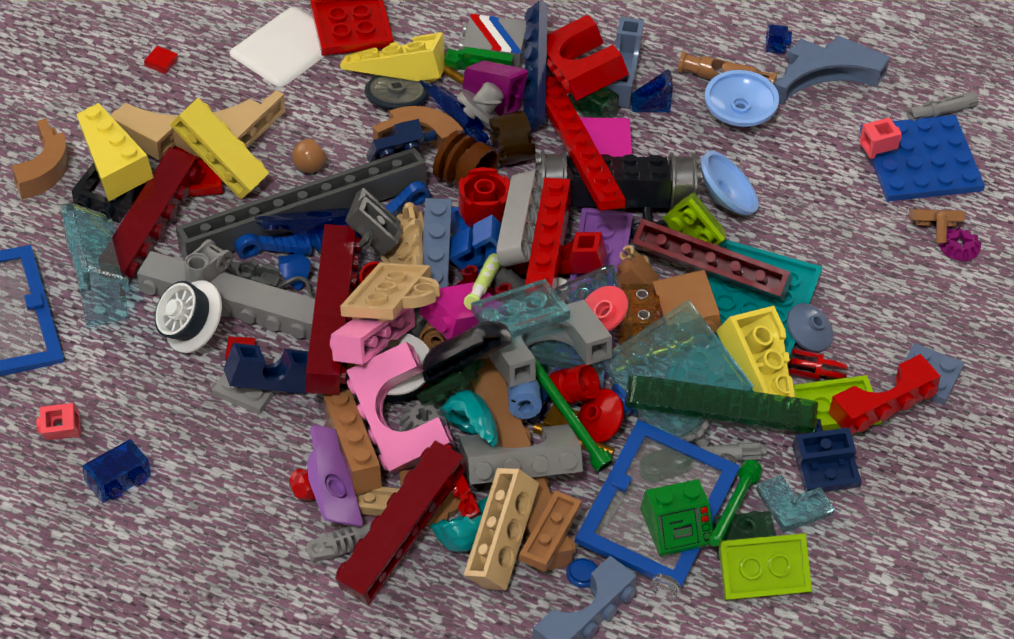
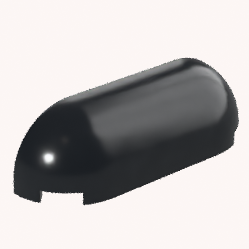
M484 321L434 346L426 354L422 363L424 381L431 385L511 344L512 339L509 329L501 322Z

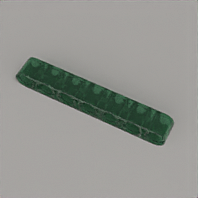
M640 375L628 377L625 406L633 409L801 433L816 431L818 403L809 399Z

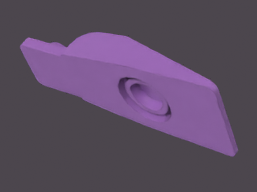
M313 425L310 428L314 450L308 458V480L322 517L326 521L361 527L363 522L345 459L340 451L336 430Z

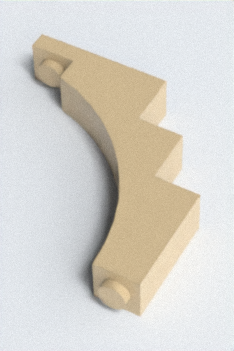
M275 90L261 104L248 99L238 105L213 113L248 148L285 113L284 93ZM124 103L111 115L146 154L158 160L165 155L169 147L173 148L175 145L198 158L200 157L169 125L179 115L150 112L128 103Z

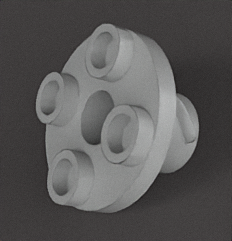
M490 82L483 83L482 88L477 94L463 89L457 97L458 101L465 106L463 111L472 119L476 117L481 119L482 123L491 130L489 118L499 116L494 109L498 104L502 103L504 98L503 92L499 87Z

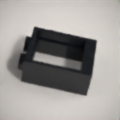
M93 162L71 190L74 207L83 213L95 214L105 221L111 220L120 223L147 182L118 196L115 201L110 200L108 202L106 197L90 192L100 179Z

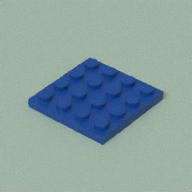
M956 115L921 118L916 121L913 119L893 121L895 126L899 127L902 135L898 149L876 154L875 158L871 159L886 202L981 192L985 188Z

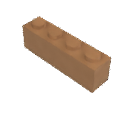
M350 389L340 391L339 395H323L325 419L328 427L336 430L340 451L345 459L355 495L381 488L380 464Z

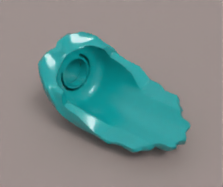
M471 390L459 391L455 395L450 396L440 408L439 412L462 431L471 434L478 433L492 447L498 445V431L494 415L486 400L477 393H473Z
M488 496L479 501L477 506L481 515L476 516L472 520L466 516H458L450 521H446L443 518L437 523H431L430 529L433 530L437 540L441 542L443 547L452 552H467L472 549Z

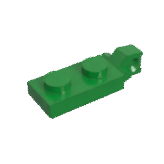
M465 47V50L448 49L445 55V66L465 70L470 65L483 60L513 66V55Z

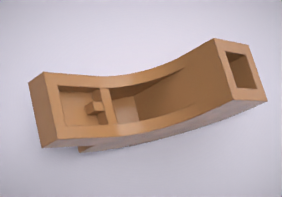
M406 106L390 110L389 120L373 126V140L388 137L395 124L419 119L423 133L435 130L437 140L430 141V143L439 150L444 140L456 130L463 132L464 129L451 116L442 111L423 106Z
M46 118L37 121L39 138L44 147L43 151L30 161L12 166L14 182L21 199L36 196L53 187L63 177L68 166V152L64 132L57 134L55 127L50 128Z

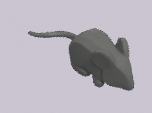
M251 259L250 262L241 261L231 262L230 264L235 276L280 289L295 281H302L306 284L309 297L314 298L311 284L304 277L294 276L280 283L279 269L270 264L259 266L255 259Z

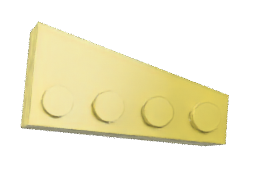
M99 103L77 114L83 137L108 202L154 178L147 154Z

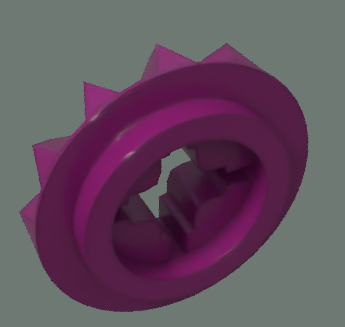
M959 226L956 230L949 228L946 243H939L941 251L949 258L957 261H969L978 256L982 242L978 241L977 234H971L970 229L963 231ZM958 239L962 240V243L964 244L963 248H961V245H959V242H957Z

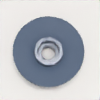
M807 303L797 304L790 309L787 315V327L794 341L810 352L826 350L833 341V329L826 315L817 307Z

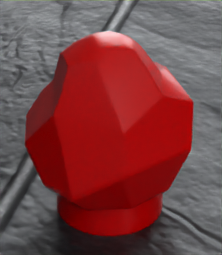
M299 468L295 470L289 479V485L294 495L300 500H315V495L308 480V469Z

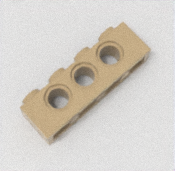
M497 468L466 565L464 576L485 589L507 590L539 486L536 480L522 470Z

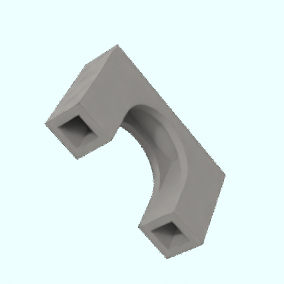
M580 300L502 322L510 331L512 343L488 355L509 387H514L536 380L535 357L528 349V346L543 340L565 342L576 350L586 365L612 358V336L585 300Z
M569 424L542 427V443L522 448L492 447L479 434L459 436L460 454L464 457L467 465L465 474L470 485L493 482L497 468L520 469L531 478L583 472L581 444Z

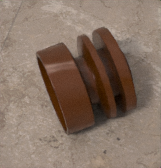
M456 130L440 146L433 164V175L435 178L445 181L448 185H455L459 190L460 179L462 177L465 178L472 169L487 167L496 170L499 153L497 149L483 142H476L474 137L467 136L466 133Z

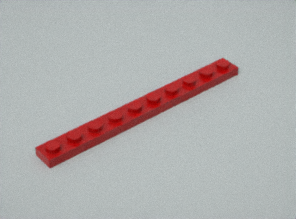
M546 76L545 111L599 211L625 208L623 193L570 99L563 90L561 83L558 84L554 77Z

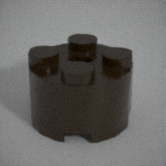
M521 110L489 118V125L492 131L490 139L493 148H498V163L500 167L535 158L534 143L531 144V127L525 112Z

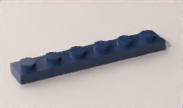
M541 0L532 7H529L524 17L526 21L524 59L528 75L523 93V112L526 113L531 132H534L545 122L547 3Z

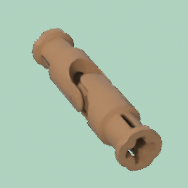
M684 51L681 53L678 64L679 73L686 71L710 80L720 74L715 71L722 68V73L732 70L755 72L767 78L773 85L776 83L778 74L777 72L771 74L758 71L756 67L735 64L707 56H702L701 58L687 55V52Z

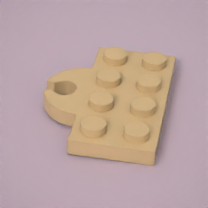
M379 263L340 306L341 316L352 317L354 320L366 318L378 319L381 322L394 320L403 308H418L436 302V297H440L439 283L429 278L431 276L430 265Z

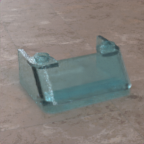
M72 202L60 204L68 255L72 256L80 288L86 329L129 320L125 293L130 292L127 276L122 277L111 237V235L115 234L112 218L107 219L106 214Z

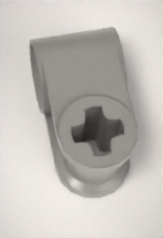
M211 239L204 241L198 249L185 258V281L190 283L199 280L210 282L229 267L233 259V253L217 247L216 243Z

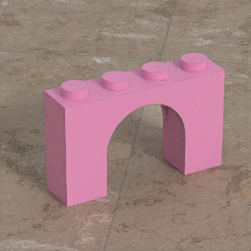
M404 342L371 358L363 365L358 364L346 370L350 378L347 380V385L353 395L356 394L359 399L358 411L364 420L367 419L371 429L368 430V434L374 445L378 444L381 452L378 457L384 470H388L393 474H399V471L416 466L420 462V456L424 449L430 447L435 440L443 445L448 444L451 448L456 447L446 421L440 417L404 432L392 430L384 419L383 403L390 389L398 383L424 371L411 344Z

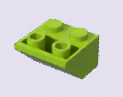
M694 192L682 199L663 217L670 229L714 245L721 243L726 237V230Z

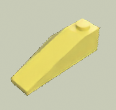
M775 306L730 316L716 330L730 360L771 416L795 410L797 407L793 380L789 376L787 365L790 359L789 353L785 351L784 344L786 332Z

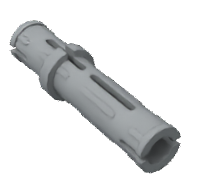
M970 91L938 101L929 100L925 104L907 108L908 120L913 119L916 121L921 118L938 117L943 114L976 107L978 105V96L974 91Z

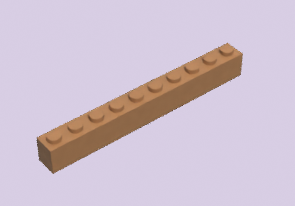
M468 365L460 369L467 390H471L473 393L483 397L494 415L498 431L497 446L504 448L531 446L529 428L523 426V419L515 417L509 411L507 384L498 369L494 366ZM548 476L532 477L539 483L524 531L526 541L554 492L549 491ZM566 534L546 571L568 566L572 562V555L576 553V546L572 536L568 537Z

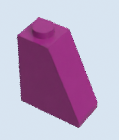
M483 60L465 69L462 88L477 94L482 88L483 83H493L504 94L502 103L498 104L494 109L499 116L517 112L520 110L528 71L523 68Z

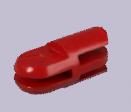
M792 348L791 354L816 359L817 362L790 358V365L815 370V373L788 369L789 375L819 381L820 377L830 379L847 377L843 373L821 369L822 367L847 371V364L823 359L824 354Z

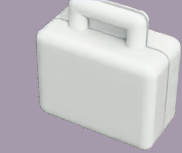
M290 7L232 48L229 53L231 57L278 87L287 85L326 56L321 55L313 17L297 7Z

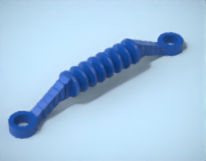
M422 181L413 182L388 203L385 208L396 217L408 202H412L416 206L425 203V198L430 197V190ZM339 219V225L349 226L345 219ZM331 221V222L329 223V224H332V225H336V223H335L334 221ZM324 224L320 225L319 234L314 227L310 228V236L304 230L288 238L281 236L265 237L252 233L244 234L236 240L234 248L241 259L254 257L261 250L293 252L295 254L303 253L310 256L312 255V246H314L318 253L321 252ZM356 232V237H361V235L358 232Z

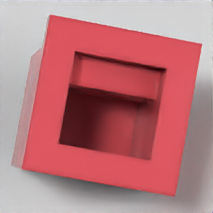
M891 118L863 124L859 143L869 158L872 159L875 158L876 154L898 149L902 135L899 127L895 126Z
M73 403L40 407V417L36 419L38 433L42 434L46 440L81 437L80 411Z

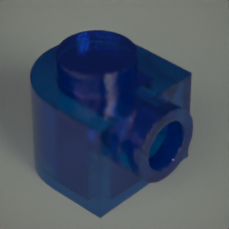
M768 24L765 52L785 54L786 45L790 46L792 40V31H788V26Z

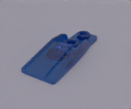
M424 80L419 81L440 107L464 129L463 131L467 136L474 137L476 142H483L493 147L488 141L489 136L482 131L484 127L482 120L478 117L475 119L469 117L463 111L465 106L458 101L455 95L441 86Z
M338 208L256 216L255 223L263 226L265 230H277L280 225L284 229H290L294 234H316L324 231L325 224H346L345 220L350 209Z

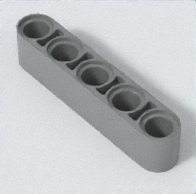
M539 169L515 174L511 177L497 244V257L499 263L504 268L530 260L544 183Z

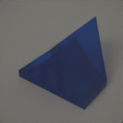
M669 69L632 93L631 105L633 112L670 113L673 85Z

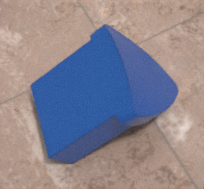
M303 253L277 257L278 268L285 280L294 276H301L307 279L310 271V260ZM295 281L290 285L296 290H300L304 282Z

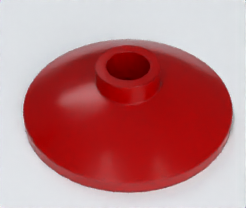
M599 389V393L595 398L584 401L580 409L579 420L595 442H606L617 433L624 416L623 402L616 392L609 389Z

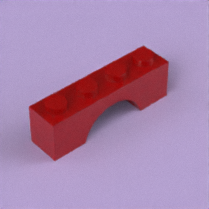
M575 232L573 240L563 246L559 274L603 273L607 251L602 233ZM529 261L505 268L512 269L516 274H527Z
M919 354L899 364L895 378L896 386L885 392L875 393L852 386L832 396L829 414L841 428H850L851 434L863 432L870 425L880 420L885 421L896 412L908 410L915 403L923 399L932 398L938 391L941 375L922 354Z

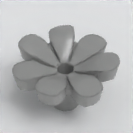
M705 419L698 425L694 422L689 426L690 431L684 432L678 438L687 442H695L698 447H706L709 443L704 437V432L710 425L708 420Z

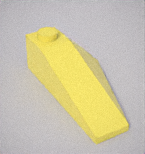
M443 32L412 37L413 42L399 45L398 41L393 42L381 51H378L377 48H371L345 55L340 64L341 69L412 81H436L441 77L445 69Z

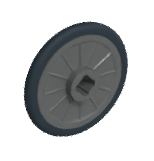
M378 75L366 84L365 95L374 105L393 110L400 107L421 105L428 98L429 89L423 80L412 81Z

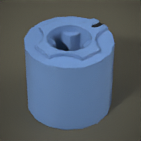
M537 379L514 387L507 385L508 406L512 415L520 419H529L535 417L540 412L542 400L540 384Z

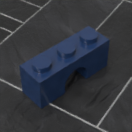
M233 343L223 370L229 386L260 389L263 391H282L290 394H307L306 368L309 351L284 349L281 358L277 362L265 365L266 362L259 346Z

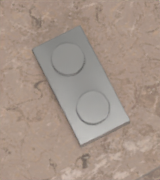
M224 372L213 387L212 395L261 415L274 397V391L229 386Z

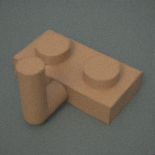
M909 209V219L916 220V225H931V221H937L936 242L946 243L947 226H957V221L965 222V211Z

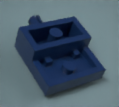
M419 119L395 124L388 137L373 140L366 157L368 162H372L414 147L418 150L423 143L436 141L437 135L435 130L423 133Z
M813 419L809 422L812 433L795 435L792 448L805 494L860 487L862 481L855 461L857 451L850 428L823 431L821 420L817 419L815 421Z

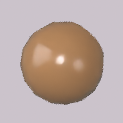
M314 139L299 141L293 148L292 162L303 173H316L326 164L327 155Z

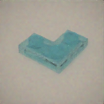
M783 475L757 484V493L783 533L833 515L834 507L821 487L795 496Z

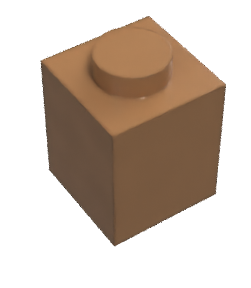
M638 254L632 259L627 257L618 264V271L613 281L632 302H635L636 292L640 289H644L648 293L652 292V281H657L660 276Z

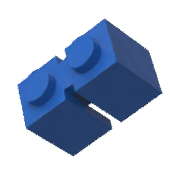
M490 215L473 224V230L468 227L451 236L449 259L460 270L466 269L468 265H475L477 268L484 264V256L487 259L489 255L497 254V244L502 224L493 215Z

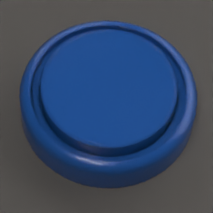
M587 558L575 559L567 567V579L576 587L588 588L590 587L591 573L598 565Z

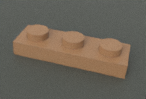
M555 490L519 554V561L546 572L580 511L582 501Z

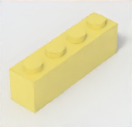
M199 97L169 124L238 198L242 199L269 174L263 163L250 153L246 145L234 136L228 126L220 121L211 111V108L202 102Z

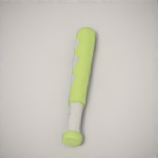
M496 253L488 256L473 285L471 294H468L464 299V305L469 310H476L480 306L481 296L486 293L489 285L501 268Z

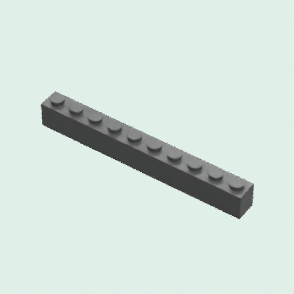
M414 147L176 227L179 251L185 259L198 249L204 241L211 239L216 243L217 247L232 252L235 251L234 244L236 240L244 234L252 233L265 237L279 236L347 213L351 208L356 193L362 188L366 189L378 201L397 196L413 182L422 181L427 185L426 162Z

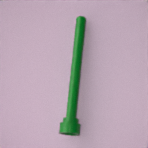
M535 357L536 378L590 453V464L595 472L598 473L614 462V458L608 450L605 451L603 448L598 447Z
M752 459L745 460L738 470L740 481L709 539V543L712 546L717 547L720 545L749 486L759 481L763 469L757 461Z

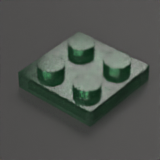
M480 359L428 385L416 396L421 405L429 401L436 404L446 398L447 394L453 390L456 393L469 386V382L479 377L477 372L485 365Z

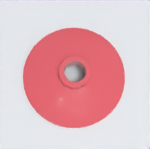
M616 286L601 287L593 291L585 299V302L608 331H611L621 323L629 305L627 295Z

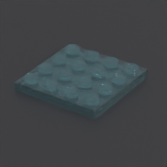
M689 299L612 350V358L599 361L615 384H618L625 391L643 422L678 438L697 428L703 421L710 419L754 387ZM660 444L663 449L667 448V446Z

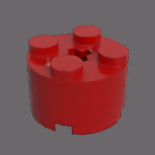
M487 167L475 168L469 171L465 178L462 177L460 179L458 210L466 225L473 227V224L490 215H493L502 224L510 181L505 175L504 177L499 175L498 170Z

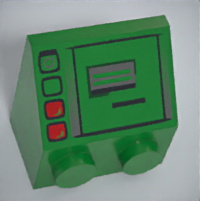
M699 479L645 490L640 510L659 557L711 545L709 539L713 529L710 505Z

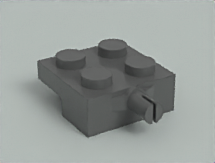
M362 188L356 193L345 221L353 231L358 232L362 236L359 242V246H363L362 249L367 250L371 246L384 256L399 242L403 231L399 227L401 221L366 189Z

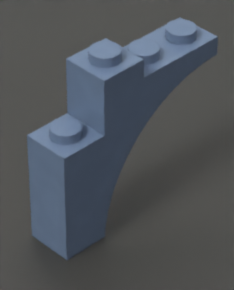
M838 35L825 48L800 39L795 46L790 47L786 57L789 62L785 74L782 78H778L774 85L779 94V103L784 104L798 91L823 82L852 81L877 87L887 73L890 57Z

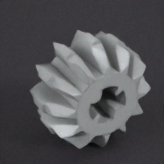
M426 399L423 404H419L414 400L412 407L405 406L404 414L400 417V426L402 432L437 417L445 420L446 423L447 420L439 412L440 409L437 402L429 405Z

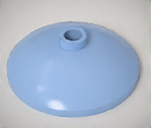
M732 70L715 76L708 83L705 90V104L711 114L722 122L738 127H750L762 124L773 117L778 108L779 94L773 83L764 76L746 70Z
M716 151L706 152L701 158L700 167L702 168L703 181L710 198L725 209L740 215H752L759 207L758 197L745 174L723 154Z

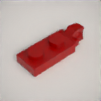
M462 475L452 489L455 499L460 498L461 500L458 510L462 517L466 516L472 520L476 516L481 515V512L464 475Z

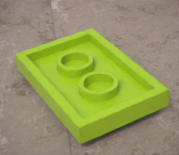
M868 376L793 385L797 407L793 411L801 434L812 433L809 422L813 419L815 421L817 419L821 420L823 431L842 429L829 414L832 396L852 386L873 392ZM880 420L872 425H879L882 421Z
M806 533L721 541L719 555L724 600L812 592Z

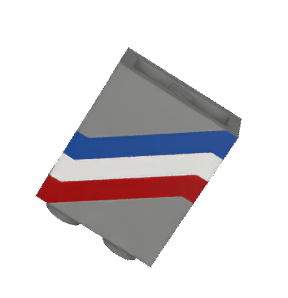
M470 14L469 22L464 23L462 37L465 38L460 39L458 50H465V47L512 54L513 66L520 68L525 48L524 34L526 31V21Z

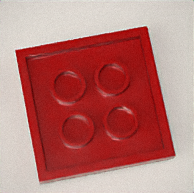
M310 0V8L322 56L363 51L371 48L381 49L393 43L383 0Z

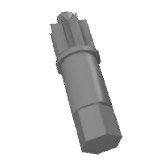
M738 442L737 444L700 447L729 461L761 459V455L767 454L766 446L761 447L760 442L743 444Z

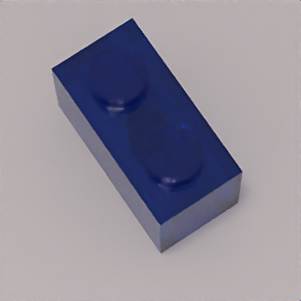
M131 439L82 465L85 483L102 504L110 499L119 498L124 491L133 486L142 485L151 477L149 460Z

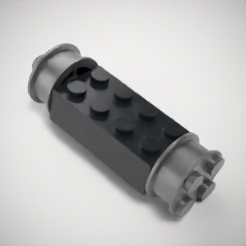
M541 150L540 154H535V169H539L542 173V181L544 177L570 179V207H597L571 157L566 156V151H562V154H545L544 150ZM670 152L668 160L667 157L660 155L637 157L628 154L623 157H612L608 154H601L625 197V207L673 208V205H677L682 199L693 192L700 199L698 183L702 182V168L699 167L700 159L699 156H696L695 152H691L690 156H674V153Z

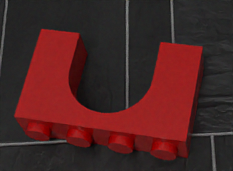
M589 14L547 34L546 66L549 72L553 73L558 84L561 83L565 93H571L576 101L629 75L623 56L614 44L588 57L574 60L578 56L604 44L598 26Z

